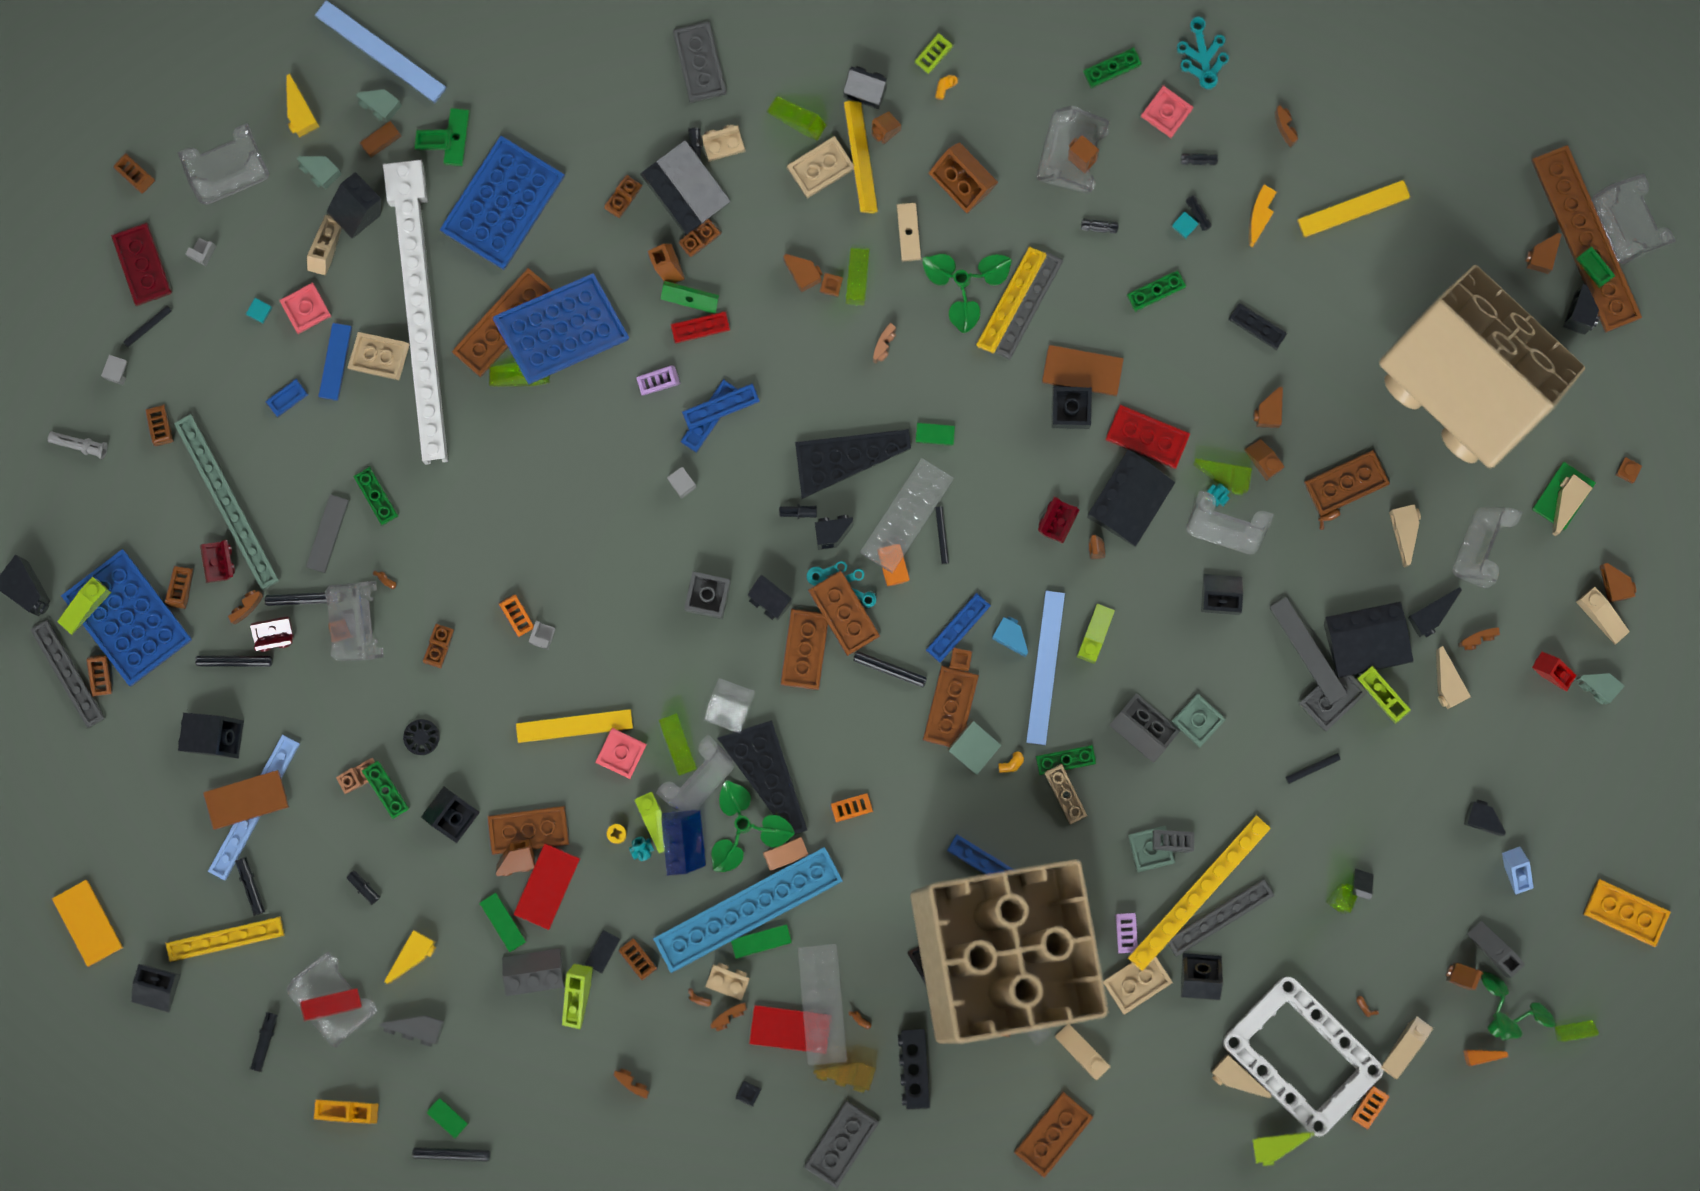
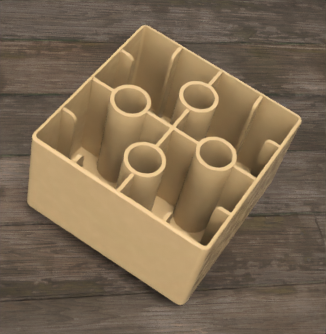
M1473 265L1443 293L1379 362L1380 366L1388 373L1384 379L1385 385L1396 400L1411 409H1418L1423 406L1445 427L1441 435L1444 443L1452 453L1468 463H1475L1480 460L1489 468L1494 467L1556 406L1585 370V366L1477 265Z
M1072 860L938 883L914 889L911 892V902L933 1027L938 1043H963L1106 1016L1108 1012L1082 867L1079 861Z

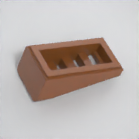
M126 153L113 166L141 193H144L155 181ZM128 162H130V164L122 171L121 169H122Z
M165 405L147 409L146 415L153 445L156 447L174 442ZM161 411L162 415L152 417L151 414ZM163 419V422L153 423L155 420ZM160 426H164V427H165L164 429H161V430H157V431L155 430V428L160 427ZM166 432L165 436L157 438L158 434Z
M1092 535L1088 541L1090 558H1105L1103 539L1097 535Z
M174 566L165 599L167 606L186 609L193 569ZM178 574L187 575V577H186V578H182V577H177V575H178ZM176 582H181V583H185V584H184V585H178V584H176ZM175 590H181V591H183V592H182V593H178V592H175Z
M106 655L89 656L86 660L92 696L112 694L108 657ZM94 662H102L103 665L94 666ZM101 669L104 670V673H96V674H95V671H94V670H101ZM105 677L104 681H95V678ZM106 685V688L96 689V686Z
M634 938L618 950L642 981L658 969ZM634 945L636 949L627 955L625 952ZM639 951L640 955L632 961L630 958ZM644 958L645 961L641 963L638 967H636L635 964L640 959ZM646 964H649L650 967L647 968L643 973H641L640 969H642Z

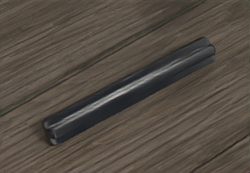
M340 592L265 596V605L267 606L341 602Z
M855 653L854 661L917 686H925L927 678L864 653Z
M196 656L195 663L196 666L270 667L272 666V657Z
M413 1148L412 1156L416 1159L489 1161L490 1151Z

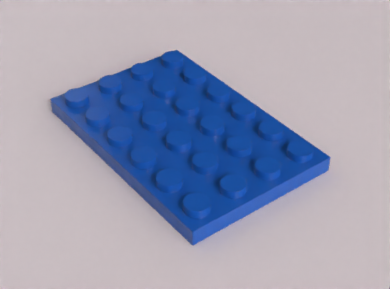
M500 136L443 223L440 231L505 270L565 175Z
M594 273L493 317L494 323L528 384L626 342L629 339L627 332Z
M124 549L120 550L61 595L69 606L77 593L92 577L98 579L112 592L86 619L83 626L130 687L192 641V638Z

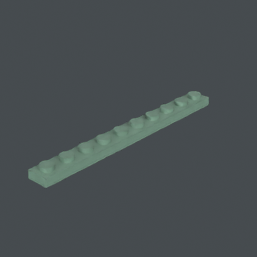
M190 414L175 422V427L261 590L279 582V579L193 416Z

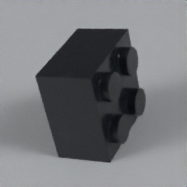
M1053 387L1051 428L1090 429L1092 388Z

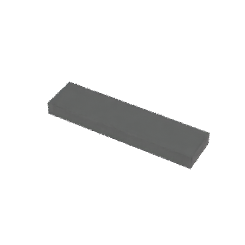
M333 495L329 496L306 565L307 568L326 573L349 500Z

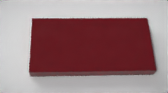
M148 223L111 235L136 306L172 294Z

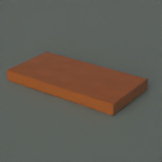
M1049 345L1042 383L1062 387H1090L1092 392L1117 396L1124 358Z
M1374 450L1304 482L1320 517L1390 485Z
M841 570L808 589L847 656L880 637Z
M791 609L781 685L819 690L828 623L822 613Z
M941 666L923 741L946 747L952 745L966 728L979 675Z
M279 770L203 792L213 830L289 808Z
M565 806L487 816L492 855L503 854L510 843L527 839L530 840L532 850L543 848L545 843L553 847L569 845Z
M1063 1092L1014 1153L1045 1178L1094 1117Z

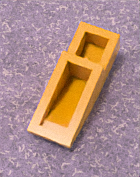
M1265 184L1255 201L1251 213L1249 246L1252 248L1274 212L1268 206L1277 191Z
M316 1099L314 1119L376 1124L379 1104Z

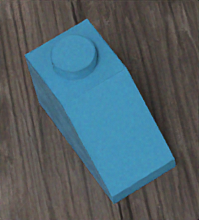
M1009 616L1008 618L1003 617L992 639L1026 657L1028 650L1021 626L1018 625V621Z

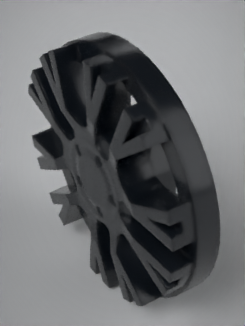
M424 719L411 722L403 734L406 748L411 753L420 756L433 752L440 740L437 727L432 722ZM419 723H422V729L419 730ZM426 723L432 726L428 731L424 729ZM413 725L417 727L415 732L410 729ZM434 730H435V732H436V733H434V734H432V735H429V734H428L429 732L434 731ZM407 733H413L414 735L413 737L407 736ZM436 737L435 744L430 743L429 738ZM407 739H413L414 742L408 745ZM415 743L418 744L415 750H412ZM428 743L432 748L429 750L425 744ZM421 745L424 746L425 752H419Z

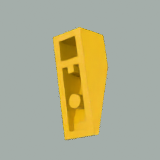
M288 74L286 75L287 117L290 120L288 126L293 134L297 133L299 137H302L318 128L319 125L293 78Z
M413 930L384 982L387 984L392 983L426 960L428 956L431 957L436 949L434 946L436 942Z

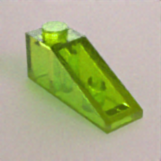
M776 96L767 110L768 114L818 141L827 127V124L818 114Z
M851 248L846 304L865 306L870 249Z
M516 362L489 368L490 386H537L550 383L549 375L528 384Z
M1196 458L1193 461V466L1218 484L1232 491V494L1243 495V493L1249 491L1252 468Z
M677 713L660 719L659 723L678 775L697 770Z
M1341 883L1326 903L1341 914L1351 913L1358 896L1352 894V886L1346 883L1344 885Z

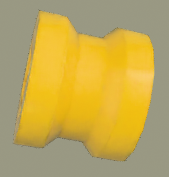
M613 824L607 830V838L612 843L620 844L627 837L626 829L619 824Z

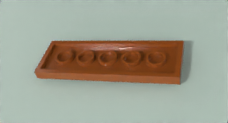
M528 268L453 349L452 353L481 378L508 348L493 321V317L549 293L553 289Z

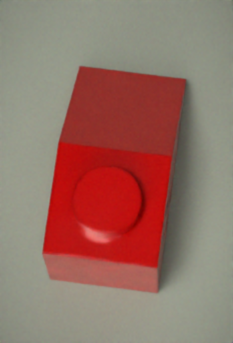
M1543 651L1532 666L1540 676L1566 692L1577 676L1560 658Z

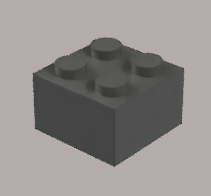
M692 572L684 610L723 620L731 580Z

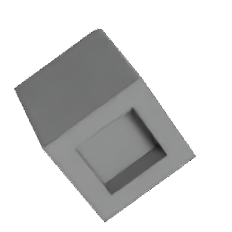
M199 238L193 249L188 248L186 255L190 259L207 266L217 246L211 241L207 242Z
M109 355L101 376L106 380L124 385L126 378L123 376L127 361Z
M683 467L667 477V480L681 499L697 488Z
M536 621L529 643L549 650L555 628Z

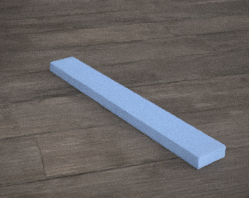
M327 0L315 14L322 22L434 103L446 90L444 85Z
M1045 591L1026 743L1046 745L1065 593Z
M282 735L261 775L279 770L282 779L300 743ZM261 816L233 824L208 872L225 881L227 880L235 865V861L239 858Z

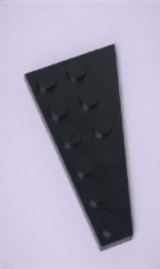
M909 429L795 442L801 498L804 499L910 450Z
M772 720L718 737L719 742L772 814L787 820L794 829V835L808 831Z

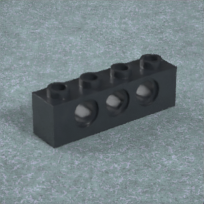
M925 1029L901 1030V1035H898V1047L902 1046L903 1054H899V1064L904 1066V1074H900L901 1086H905V1094H902V1106L906 1105L907 1110L930 1108ZM915 1044L918 1047V1052L915 1055H909L907 1053L908 1045ZM917 1064L919 1072L916 1075H911L908 1072L909 1065ZM914 1083L919 1084L921 1087L920 1092L916 1095L911 1094L909 1091V1087Z

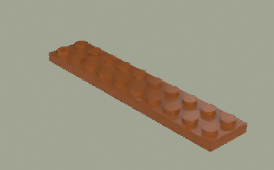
M1568 145L1533 158L1531 160L1583 282L1588 286L1599 308L1598 316H1600L1605 333L1641 319L1640 311ZM1591 246L1616 275L1601 288L1595 284L1576 260L1579 255Z

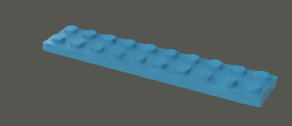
M824 847L653 938L670 972L673 973L843 881Z

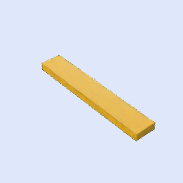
M847 101L844 102L860 211L873 214L878 212L862 105L860 102Z
M1404 180L1305 216L1297 221L1304 238L1408 200L1410 195Z
M1031 247L1027 249L976 344L978 348L994 354L1047 256L1044 252Z
M631 709L516 724L518 743L610 732L612 728L619 731L633 729Z
M276 917L166 943L169 962L285 935L281 917Z

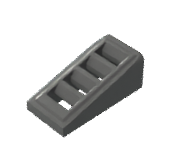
M1153 830V850L1182 853L1193 852L1194 832ZM1161 835H1163V846H1161Z

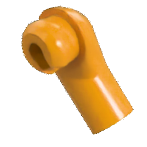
M947 75L940 79L935 97L944 99L946 90L956 85L958 78L955 75Z
M1019 751L1012 754L1013 758L1009 763H999V773L1017 771L1024 762L1022 753Z

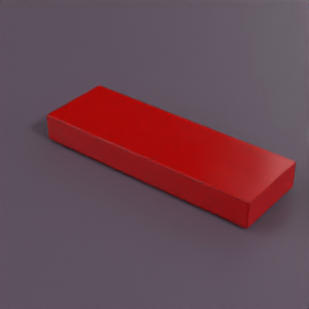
M726 311L670 324L675 344L730 331Z
M357 988L299 1002L304 1021L362 1008Z

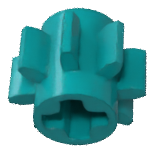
M1212 484L1206 492L1209 494L1206 499L1215 507H1218L1220 504L1224 506L1230 499L1227 496L1230 492L1221 484L1217 486Z
M643 837L635 838L631 842L632 846L629 847L633 859L638 858L640 861L649 859L652 855L651 851H654L650 839L645 840Z

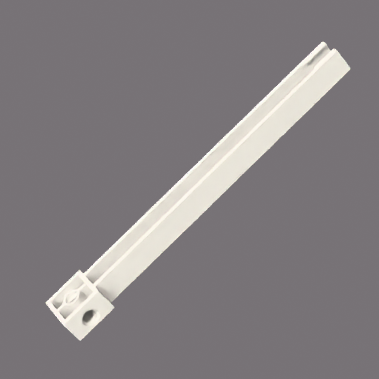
M421 160L383 164L387 202L390 207L395 206L422 461L425 465L431 464V460L442 459V463L448 462L420 203L428 202L424 165Z

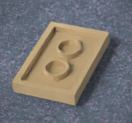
M834 136L787 165V168L808 199L854 170V165Z
M358 332L348 369L399 380L410 344Z
M1156 957L1143 971L1139 970L1131 962L1103 981L1104 986L1123 1015L1173 983Z

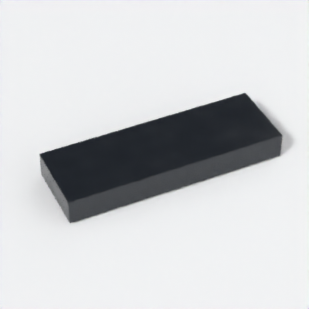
M1240 303L1229 318L1231 322L1275 350L1278 349L1287 335L1286 332Z

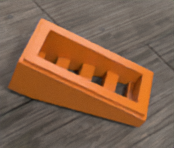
M516 594L498 603L518 637L533 629L534 625ZM512 602H516V605L512 606L511 608H505V606L511 604ZM517 608L520 609V611L512 616L509 615V613L516 610ZM521 615L524 616L523 619L514 623V619L518 618ZM526 621L528 622V625L518 630L517 627Z
M868 793L831 804L836 823L873 812ZM860 799L864 800L866 810L862 809ZM854 801H856L859 812L856 813L852 803ZM849 803L850 810L852 813L849 815L847 813L845 804ZM837 806L842 807L844 816L840 817Z
M1463 1050L1468 1066L1508 1056V1052Z
M1371 1086L1351 1119L1364 1128L1369 1129L1390 1096ZM1373 1094L1381 1098L1380 1102L1371 1096ZM1370 1100L1371 1102L1376 1104L1377 1107L1374 1108L1371 1105L1367 1104V1102ZM1366 1107L1373 1112L1372 1115L1365 1112L1363 1108ZM1361 1113L1369 1118V1120L1366 1122L1358 1116Z

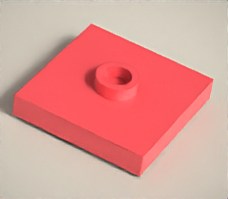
M1162 86L1141 117L1172 138L1194 107L1165 86Z
M314 283L279 300L297 334L331 317Z
M612 728L595 763L630 779L647 744Z

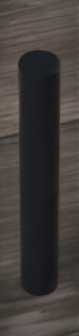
M168 306L163 308L124 340L123 343L127 347L131 346L171 313L172 310Z
M935 507L941 564H949L943 507Z
M1336 753L1285 777V779L1290 784L1341 760V758Z

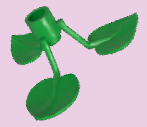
M937 254L923 258L924 271L933 284L944 286L949 282L950 278H954L957 286L961 287L964 302L957 301L949 309V319L961 333H967L972 330L978 323L981 314L980 307L975 301L967 302L965 287L969 286L971 277H984L989 285H1000L1007 279L1012 263L1010 257L990 255L983 258L978 264V269L982 274H968L965 270L955 272V261L949 255Z
M726 780L722 786L719 804L721 810L727 816H733L738 813V817L734 822L737 829L734 844L730 840L723 839L713 846L711 858L712 869L715 872H728L737 868L742 863L744 852L736 846L738 845L740 834L749 832L751 828L762 831L760 836L762 842L772 848L783 845L795 833L791 824L777 815L766 816L762 821L763 827L751 824V821L746 816H742L741 811L748 809L750 806V793L743 786Z
M1482 971L1481 980L1486 989L1493 995L1500 996L1501 998L1493 1015L1494 1020L1487 1026L1488 1031L1493 1036H1501L1502 1040L1520 1038L1522 1030L1517 1022L1528 1015H1534L1535 1020L1544 1026H1557L1550 1011L1537 1002H1532L1530 1004L1531 1010L1514 1020L1500 1012L1505 995L1509 994L1508 987L1498 976Z

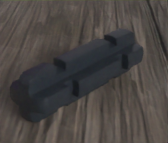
M1182 154L1181 164L1207 165L1209 163V165H1217L1218 155Z
M1193 195L1186 199V203L1191 207V212L1197 222H1200L1201 229L1203 231L1210 229L1212 224L1209 219H1206L1207 215L1201 205L1198 204L1196 196Z
M1083 219L1081 223L1082 230L1089 231V229H1092V231L1106 233L1107 231L1109 233H1117L1119 226L1117 222L1108 223V221L1098 220L1091 222L1088 219Z

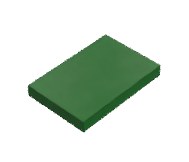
M1563 462L1532 510L1554 524L1558 493L1562 488L1560 484L1565 477L1570 478L1572 475H1576L1592 488L1596 482ZM1581 505L1578 507L1576 512L1573 514V516L1570 518V520L1567 522V524L1562 530H1566V528L1570 524L1571 520L1573 519Z

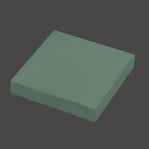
M1197 693L1171 722L1200 748L1226 719Z
M971 720L947 750L977 775L1001 745Z
M1166 826L1128 835L1137 873L1175 863L1172 851L1153 850V830H1167ZM1161 835V846H1163V835Z

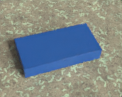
M295 379L269 398L266 403L274 414L279 417L308 396V393L298 380Z

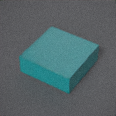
M1184 212L1172 225V228L1186 239L1199 223Z
M254 298L246 315L264 324L272 310V306Z

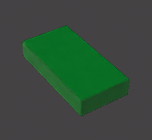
M450 129L416 130L414 148L416 150H451L453 131Z
M1592 246L1576 258L1599 288L1616 276Z
M917 423L915 443L953 446L955 426Z
M441 1098L426 1112L454 1139L469 1124Z

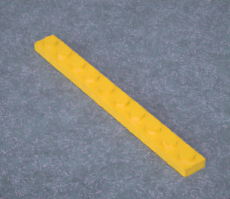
M1256 815L1130 954L1128 959L1139 970L1143 971L1271 828Z

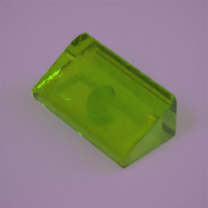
M1592 1020L1555 1027L1556 1039L1559 1042L1599 1036V1031Z

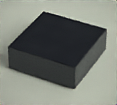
M744 1081L735 1099L753 1107L761 1089Z

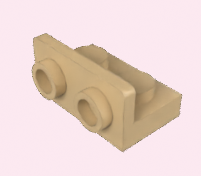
M727 125L723 127V130H710L705 132V135H702L709 162L745 151L738 126Z
M718 963L717 966L713 965L705 987L742 1000L750 978L746 977L747 973L737 969L734 973L728 970L729 966Z

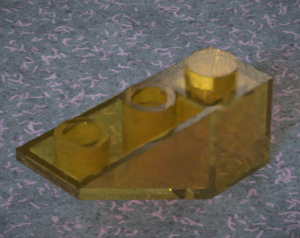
M854 1062L816 1069L813 1073L817 1074V1079L827 1081L828 1078L833 1079L836 1085L846 1087V1084L854 1086L853 1090L864 1093L865 1090H870L876 1068Z

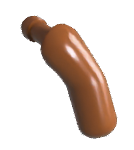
M1335 509L1321 516L1318 519L1320 521L1319 529L1324 530V521H1331L1339 517L1340 511Z
M373 572V575L378 576L385 586L391 589L396 588L397 583L388 579L384 572Z
M692 988L688 989L691 1001L707 1007L711 1005L710 999L699 997L693 994Z
M1362 996L1356 998L1365 1016L1370 1017V1015L1379 1014L1377 1010L1369 1011L1367 1003Z
M849 1011V1016H852L860 1026L866 1029L871 1028V1022L863 1019L858 1011Z

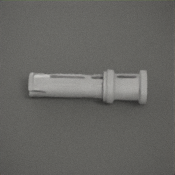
M50 431L48 435V443L80 450L84 455L91 454L98 456L99 459H104L107 453L108 445L105 442H94L90 438L83 440Z

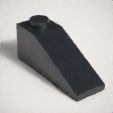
M1461 587L1408 617L1419 637L1425 635L1427 638L1436 632L1435 628L1441 624L1462 591Z

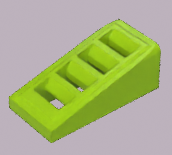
M938 33L914 62L929 74L954 45ZM938 41H940L943 45H945L946 48H945V49H942V48L937 44ZM932 48H937L941 52V54L938 55L932 50ZM928 52L936 58L935 61L927 56ZM925 58L931 64L930 67L921 60Z

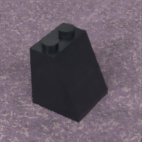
M354 172L340 184L327 209V213L353 239L381 216V198Z
M15 554L0 574V592L28 612L36 616L43 615L49 608L50 599L30 563Z
M183 713L178 751L239 759L244 721L217 715Z

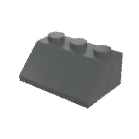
M1137 693L1110 724L1117 733L1123 736L1153 763L1180 732L1175 725Z
M560 949L502 957L505 996L565 987Z

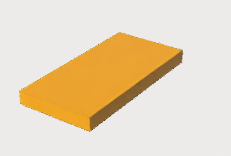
M1598 879L1583 915L1652 947H1656L1671 912Z
M84 880L52 898L87 967L123 948L88 880Z

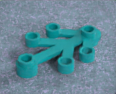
M1195 17L1190 23V29L1195 33L1199 53L1190 48L1184 41L1178 43L1177 52L1186 54L1200 63L1202 70L1193 66L1192 62L1188 59L1181 62L1180 68L1183 72L1189 71L1198 77L1199 83L1204 89H1212L1218 82L1217 73L1229 60L1228 54L1220 53L1216 64L1210 70L1209 62L1217 50L1224 45L1225 37L1223 35L1215 36L1213 44L1207 51L1203 36L1206 26L1205 20L1201 17ZM1199 24L1201 28L1195 29L1194 25ZM1216 39H1222L1223 43L1218 44ZM1184 45L1186 49L1180 50L1179 46ZM1221 56H1224L1226 58L1225 62H1222L1220 60ZM1188 63L1190 67L1184 68L1183 64ZM1205 78H1210L1212 82L1207 83Z
M839 561L836 565L826 569L812 567L807 572V580L811 585L815 586L827 579V576L840 571L838 569V564L840 563L845 566L844 570H841L842 573L845 572L847 564L844 561ZM856 569L853 573L845 575L848 583L854 580L860 581L864 578L865 573L862 569ZM857 571H860L862 573L861 578H857L855 576V573ZM814 573L819 574L820 578L818 580L813 578ZM853 589L858 600H861L865 607H872L876 604L877 597L873 592L862 593ZM871 597L872 602L866 603L865 598Z

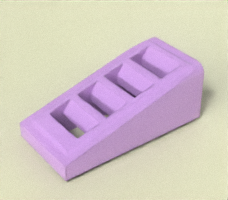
M668 366L636 377L642 396L680 384L675 366ZM668 372H669L670 377H671V381H670V382H669V378H668V375H667ZM661 374L663 376L664 384L661 383V379L659 376ZM652 377H655V380H656L657 386H655V387H654V383H653ZM644 379L648 380L650 389H647Z
M1136 913L1116 914L1118 953H1132L1138 947ZM1131 919V923L1121 924V920ZM1132 927V931L1121 932V928ZM1132 935V939L1122 940L1121 936ZM1133 943V947H1122V944Z

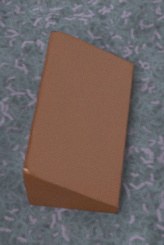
M389 121L361 141L360 144L370 158H372L399 139L401 134Z

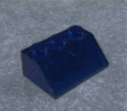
M701 810L662 813L661 824L667 876L688 874L706 866Z

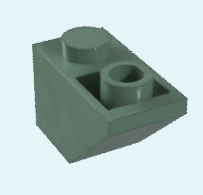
M385 89L358 92L356 94L359 100L358 104L365 110L368 108L374 112L372 115L379 121L384 120L388 123L402 106L400 101Z
M299 156L297 158L300 163L298 167L305 174L310 173L313 177L311 180L318 188L322 186L326 190L342 175L339 169L326 156Z
M1610 673L1582 675L1576 679L1579 682L1580 688L1586 692L1590 691L1598 703H1604L1605 705L1610 704L1624 687Z

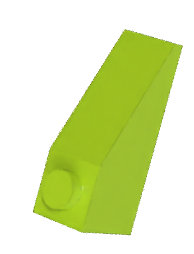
M92 577L77 593L57 622L72 635L112 592L98 579Z
M1100 604L1096 605L1076 656L1077 658L1095 664L1115 610Z
M1373 666L1358 678L1359 682L1395 725L1410 713L1411 709Z
M650 792L634 799L659 854L677 846L654 793Z
M574 963L566 973L563 1026L576 1029L582 1028L591 987L593 967Z
M1301 1132L1253 1139L1256 1163H1262L1263 1166L1274 1165V1161L1281 1159L1313 1137L1315 1132Z

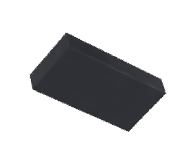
M1355 869L1352 881V894L1370 900L1373 894L1374 874Z
M603 930L585 965L593 967L594 970L603 974L621 939Z

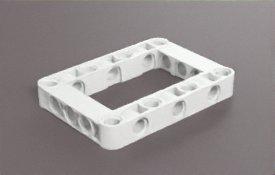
M1291 977L1281 978L1224 1036L1222 1042L1224 1048L1308 1132H1315V1136L1325 1135L1383 1074V1069L1380 1068L1382 1065L1314 997ZM1286 981L1292 984L1290 992L1283 990V984ZM1285 1002H1288L1356 1069L1317 1111L1248 1043L1249 1039L1258 1030L1263 1028L1264 1023L1272 1016H1275L1276 1011ZM1314 1009L1320 1012V1017L1317 1020L1311 1017V1012ZM1231 1037H1235L1238 1040V1045L1235 1048L1229 1046L1228 1042ZM1342 1037L1348 1039V1045L1345 1048L1339 1045V1040ZM1373 1064L1376 1067V1073L1371 1076L1368 1074L1367 1069ZM1259 1065L1266 1067V1073L1263 1076L1257 1074V1067ZM1288 1093L1294 1095V1101L1290 1104L1285 1101V1096ZM1316 1121H1321L1322 1129L1316 1132L1313 1129V1124Z

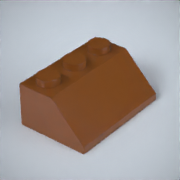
M960 142L948 148L929 171L933 179L966 213L970 212L998 184L997 180Z

